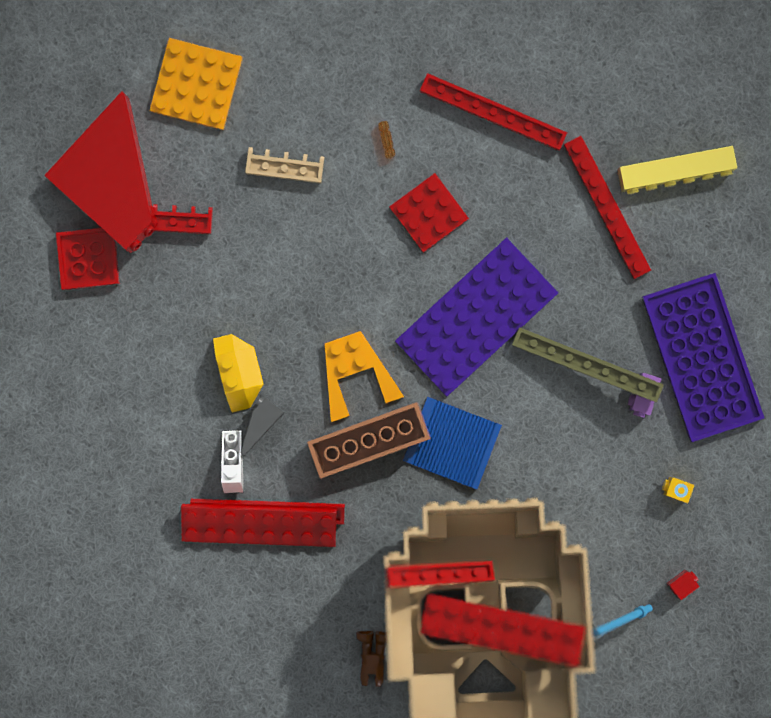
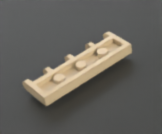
M249 147L246 174L313 183L322 182L324 156L320 157V163L307 161L308 154H304L303 161L288 159L289 152L284 153V158L269 157L270 150L268 149L265 151V156L252 155L253 148Z

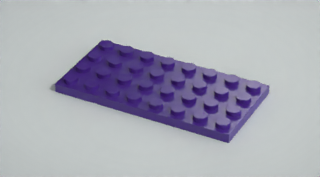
M506 237L400 335L395 342L447 397L518 331L519 327L522 328L558 294V291Z
M716 273L642 296L690 442L764 419L765 417Z

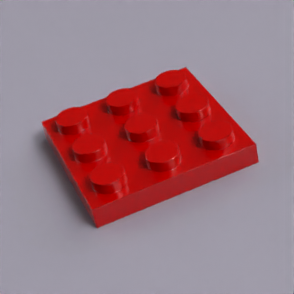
M436 173L389 206L423 253L469 220Z
M95 228L56 233L61 290L120 284L116 241L104 229Z

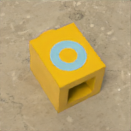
M669 477L668 480L665 479L662 486L663 495L684 503L689 502L694 488L693 484L674 477Z

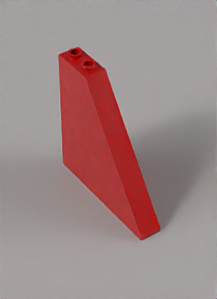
M121 91L44 176L125 250L132 253L140 248L141 242L145 237H149L154 232L156 220L130 100Z

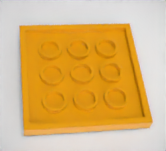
M169 38L150 112L224 130L243 57Z

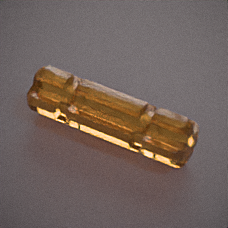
M388 121L379 122L378 127L379 131H381L380 135L383 149H385L386 159L395 157V150L392 148L393 141L391 132L388 130Z

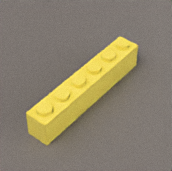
M733 146L622 166L618 169L622 192L627 191V194H634L639 192L638 189L646 188V191L657 189V185L664 184L665 187H671L676 185L678 181H683L686 184L694 182L695 178L702 177V180L712 179L715 174H721V177L732 175V171L737 169Z

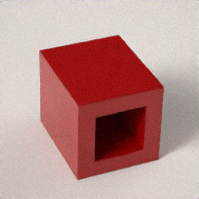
M683 570L666 583L679 600H683L700 587L697 584V581H699L697 576L692 571L688 572L687 570Z

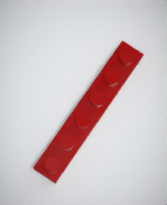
M492 561L391 566L385 568L387 588L495 581Z

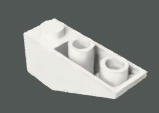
M241 430L222 431L221 484L224 493L243 492Z

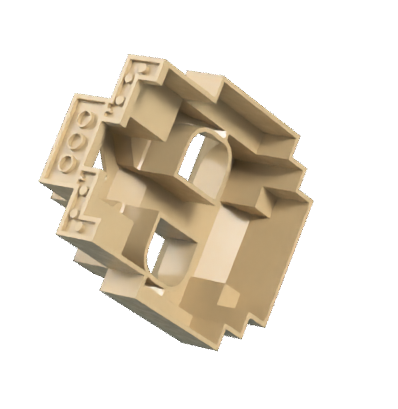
M536 498L526 499V502L518 503V499L506 500L505 503H498V500H488L485 504H478V501H467L465 505H458V502H447L445 506H439L437 502L426 503L427 506H423L422 509L423 531H420L419 527H410L407 531H404V556H401L400 552L388 553L389 556H385V568L391 566L492 561L495 581L387 588L386 584L389 681L410 680L411 718H577L574 673L595 672L587 548L581 549V545H571L566 549L565 525H560V522H548L545 526L543 502H538ZM506 588L539 589L545 592L551 600V619L586 626L579 667L471 644L435 645L428 641L424 634H420L421 601L432 592L464 590V601L506 610ZM485 659L516 686L514 692L460 694L458 688Z

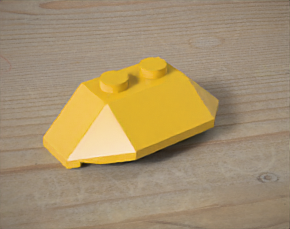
M232 334L214 338L215 356L231 412L251 408L264 385L255 348Z

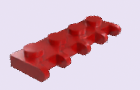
M158 204L153 205L156 220L154 231L194 234L212 233L213 207L208 208V214L196 213V206L191 207V213L177 212V205L172 206V212L158 211Z

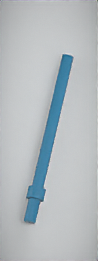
M650 604L638 606L634 611L593 629L592 635L598 637L636 618L641 619L651 612L653 608Z

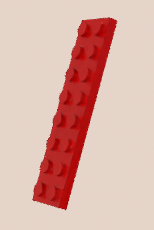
M182 504V542L336 547L337 509Z
M428 594L420 634L579 667L586 626Z

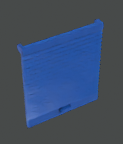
M427 397L422 415L431 439L409 446L403 461L471 488L478 489L502 425Z

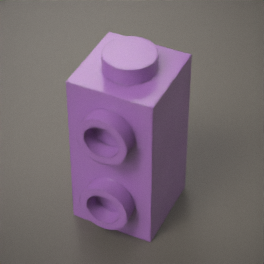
M640 373L641 376L652 379L659 383L661 382L662 378L652 376L646 373ZM631 394L628 400L629 410L634 411L633 415L644 418L645 415H651L654 402Z

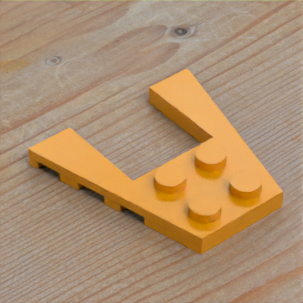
M361 331L325 343L331 422L350 416L337 380L358 372L374 368L386 403L404 397Z

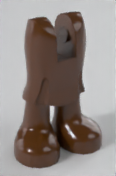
M366 630L357 631L356 638L362 643L361 684L362 686H368V674H376L375 687H381L384 679V660L386 657L384 654L386 644L388 643L387 632L376 631L375 652H372L374 632Z

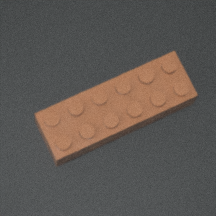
M416 402L307 443L321 479L429 440L431 437L419 404Z

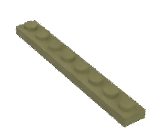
M520 327L512 344L517 348L657 403L664 386L662 383Z

